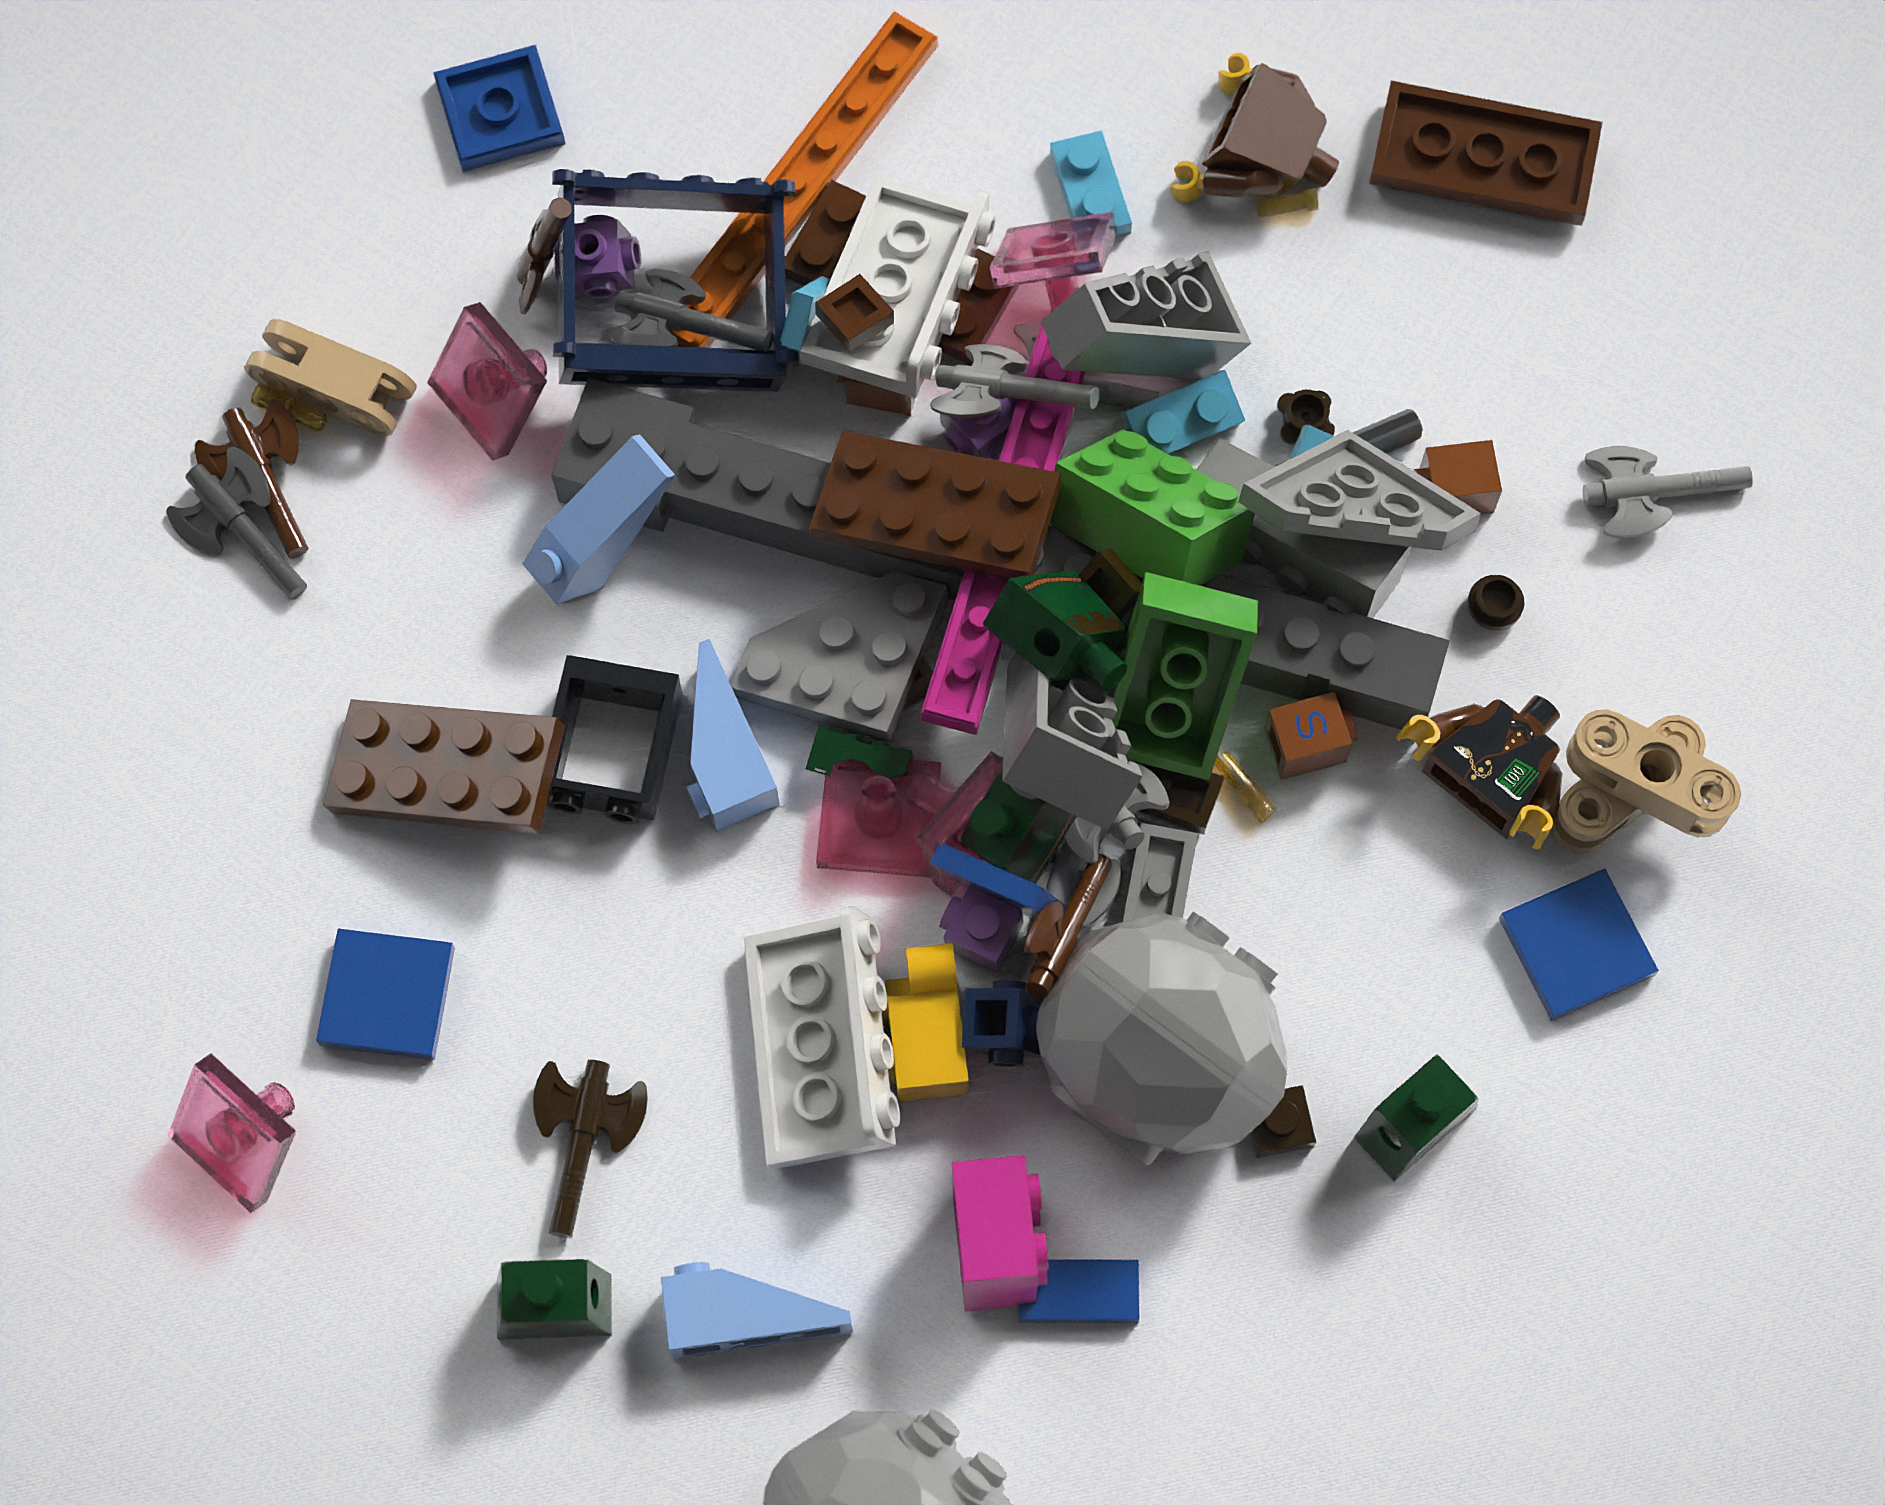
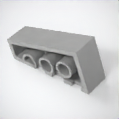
M1219 439L1196 470L1215 481L1232 485L1240 494L1243 483L1274 468V466ZM1255 513L1242 561L1251 565L1260 564L1275 574L1277 582L1284 589L1298 596L1305 594L1315 602L1328 605V610L1345 615L1353 612L1373 618L1399 584L1411 547L1282 531L1276 526L1265 523Z

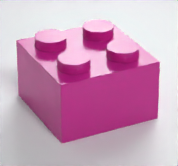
M1025 1155L952 1162L953 1204L964 1312L1019 1307V1304L1036 1302L1037 1286L1047 1285V1270H1049L1045 1233L1034 1234L1033 1227L1041 1226L1040 1210H1042L1039 1175H1027Z

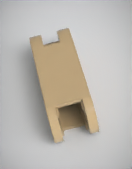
M281 319L270 320L262 333V338L273 350L299 364L295 365L262 351H254L244 365L246 373L265 388L371 433L387 437L392 435L397 425L394 417L384 410L391 397L398 400L411 399L417 389L414 380L397 367Z
M1604 709L1595 710L1585 715L1576 727L1575 733L1567 746V763L1572 772L1579 778L1688 835L1699 838L1710 837L1718 833L1739 806L1741 799L1740 784L1734 774L1725 767L1618 712ZM1652 765L1657 767L1665 776V782L1655 783L1649 781L1643 776L1640 766Z
M1680 715L1666 716L1649 727V729L1701 756L1704 755L1706 748L1705 735L1699 725L1690 718ZM1652 765L1640 766L1643 776L1649 781L1655 783L1665 782V776L1657 767ZM1580 779L1563 795L1558 807V813L1553 820L1552 834L1557 843L1564 849L1577 854L1589 853L1598 849L1645 812Z

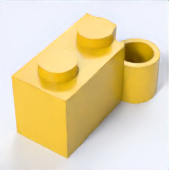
M953 943L905 948L908 978L885 980L887 1007L884 1011H881L883 1028H890L894 1056L893 1066L891 1069H888L889 1084L896 1085L898 1102L968 1095V1072L965 1048H962L963 1030Z

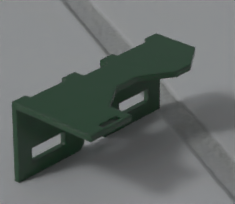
M819 724L805 770L830 776L834 764L853 759L866 763L878 777L891 779L906 774L909 760H914L912 750L905 748L903 750L882 744V742L876 740H866L855 734L843 733ZM815 768L824 770L826 773L816 771Z

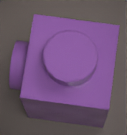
M969 885L962 899L955 895L952 897L944 911L939 927L946 930L943 936L945 944L953 943L955 954L999 974L1024 924L1021 909Z

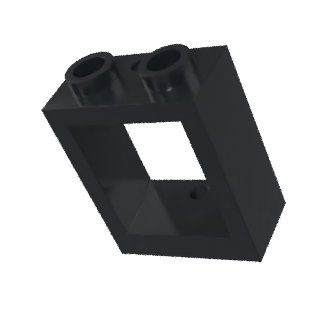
M566 655L552 717H557L565 725L547 798L548 805L551 808L570 814H579L583 808L605 812L604 815L607 818L626 824L638 823L639 818L655 820L683 696L679 674ZM581 698L659 711L641 793L562 779Z

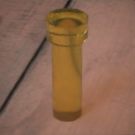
M1315 188L1304 190L1300 194L1256 202L1259 217L1303 209L1307 211L1319 209Z

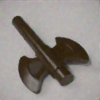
M587 1060L584 1077L580 1078L578 1088L569 1085L560 1075L556 1063L549 1061L541 1070L534 1089V1117L538 1129L544 1138L551 1137L559 1124L564 1122L570 1123L568 1131L571 1135L549 1229V1234L558 1237L572 1238L592 1145L594 1138L598 1136L599 1129L608 1134L610 1150L614 1153H619L635 1138L646 1115V1084L643 1081H638L626 1092L619 1095H608L609 1083L607 1078L610 1064L600 1060Z

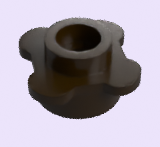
M1304 389L1294 394L1285 393L1278 399L1277 409L1283 414L1284 422L1280 431L1283 441L1295 445L1303 425H1310L1334 435L1335 426L1329 421L1332 401L1327 393L1319 390ZM1308 414L1311 420L1303 421L1301 415Z

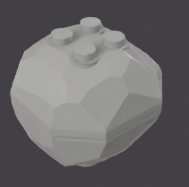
M1192 912L1187 920L1182 917L1156 913L1090 931L1078 940L1058 980L1053 984L1048 996L1043 999L1038 1011L1036 1033L1040 1054L1051 1079L1048 1086L1053 1094L1149 1166L1160 1152L1185 1155L1229 1147L1240 1142L1271 1114L1283 1098L1287 1077L1286 1048L1276 1006L1270 998V995L1276 988L1271 983L1278 973L1241 947L1235 955L1231 954L1223 948L1230 937L1195 912Z
M930 1410L926 1416L919 1415L917 1418L903 1412H850L785 1453L771 1472L765 1486L763 1505L1012 1504L1010 1499L1002 1493L1005 1490L1002 1482L1007 1478L1005 1469L994 1458L983 1452H978L974 1458H964L956 1450L957 1442L955 1440L960 1435L958 1428L949 1418L935 1410Z

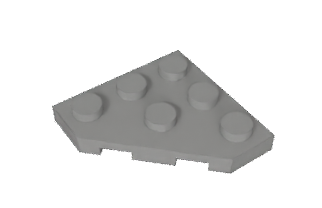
M1349 430L1243 483L1238 501L1259 515L1265 523L1276 526L1282 531L1439 551L1474 533L1481 515L1480 512Z
M893 571L751 637L730 683L736 698L890 742L906 704L912 683L918 674L921 660L925 657L948 600L947 585Z

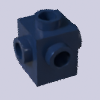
M994 980L992 988H965L962 1048L988 1055L989 1065L1001 1067H1022L1024 1057H1041L1036 1027L1038 1011L1044 998L1032 996L1026 989V982L1015 980Z

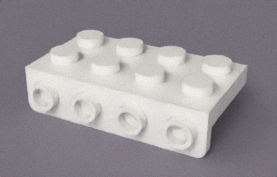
M875 176L824 296L858 274H861L894 310V324L849 352L815 315L800 350V363L917 398L924 378L932 381L938 370L942 348L937 346L942 334L951 335L956 326L960 311V303L956 302L960 290L969 291L973 284L978 267V259L974 258L978 246L987 247L991 240L996 223V215L989 213L990 195L978 192L973 204H969Z
M848 906L840 908L838 917L745 936L744 946L766 1166L779 1169L896 1146L894 1128L900 1124V1110L894 1093L890 1091L888 1069H891L893 1066L894 1056L891 1042L883 1030L881 1011H884L887 1007V994L882 979L877 976L875 954L880 952L881 940L875 921L871 919V916L858 908Z

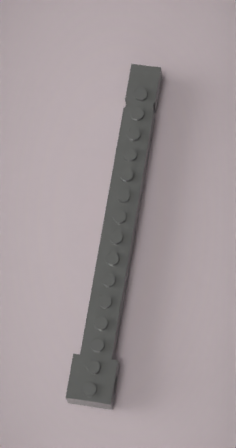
M588 377L551 475L558 502L567 504L632 436L640 434L675 474L643 524L644 527L664 532L668 518H672L876 578L896 571L947 585L948 599L956 600L965 571L963 569L812 539L809 526L831 464L830 462L697 425L694 407ZM1049 526L1034 575L1075 570L1080 574L1097 552L1057 528ZM1220 574L1200 585L1258 600L1257 635L1241 681L1242 684L1300 700L1301 697L1309 699L1335 692L1340 708H1349L1352 716L1400 730L1415 715L1429 716L1450 640L1353 612L1345 615L1327 609L1328 605ZM1136 575L1137 578L1142 582V581H1143V578H1141L1140 576ZM1135 604L1121 619V622L1125 625V634L1117 648L1122 649Z

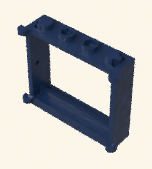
M569 169L553 171L552 185H560L558 198L566 199L572 207V212L558 238V342L553 344V357H559V384L586 385L587 379L590 377L624 387L779 391L787 377V366H798L799 353L794 350H786V346L781 345L782 342L780 341L786 320L784 196L796 195L794 181L778 180L773 185H768V181L762 182L761 178L755 177L742 178L736 181V183L714 182L712 177L706 175H689L681 180H660L658 175L649 172H636L629 174L627 178L605 177L603 172L591 169H584L581 173H576ZM575 205L764 214L766 329L773 332V342L769 351L575 343Z

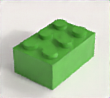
M1122 429L1056 462L1054 472L1060 473L1062 485L1050 525L1096 552L1111 547L1129 569L1141 578L1144 577L1145 572L1200 586L1242 562L1255 513L1238 502L1240 494L1236 488L1230 484L1215 481L1194 469L1187 460L1170 456L1154 447L1142 435Z
M1145 572L1119 656L1127 665V671L1121 681L1110 689L1108 696L1114 699L1118 710L1112 719L1115 729L1126 732L1131 745L1125 755L1127 760L1205 780L1210 779L1257 635L1258 600Z

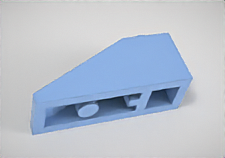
M640 434L632 436L544 527L522 565L556 604L603 589L675 474Z
M710 639L700 642L698 649L690 762L695 783L687 786L686 789L699 819L709 815L716 832L780 804L777 786Z
M707 1262L682 1264L674 1267V1275L661 1277L668 1344L674 1359L853 1333L850 1311L721 1268L710 1270V1264Z

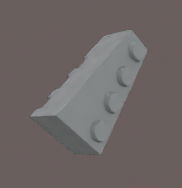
M1208 251L1197 254L1189 261H1186L1184 258L1172 260L1162 268L1156 269L1154 265L1141 268L1136 274L1131 276L1122 273L1086 282L1040 321L1050 342L1051 353L1059 362L1062 370L1201 379L1220 370L1252 344Z
M1015 652L1007 665L1003 782L1009 784L1015 792L1029 799L1039 798L1108 831L1143 776L1138 764L1127 761L1125 756L1131 745L1126 732L1115 729L1112 719L1118 710L1112 697H1109L1088 676L1060 681L1052 680Z

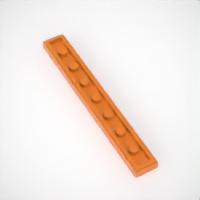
M895 11L763 181H768V185H773L778 180H791L795 182L796 195L784 196L785 247L810 216L831 179L834 181L838 179L938 47V37ZM739 213L690 276L703 289L706 299L702 303L686 305L687 308L731 320L765 275L764 214ZM668 330V332L676 337L677 347L709 348L715 341V338L685 330Z

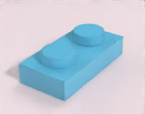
M1102 130L1051 142L1050 156L1079 246L1131 233L1132 221Z
M1220 370L1121 412L1128 431L1142 435L1149 444L1167 454L1245 422L1226 370Z

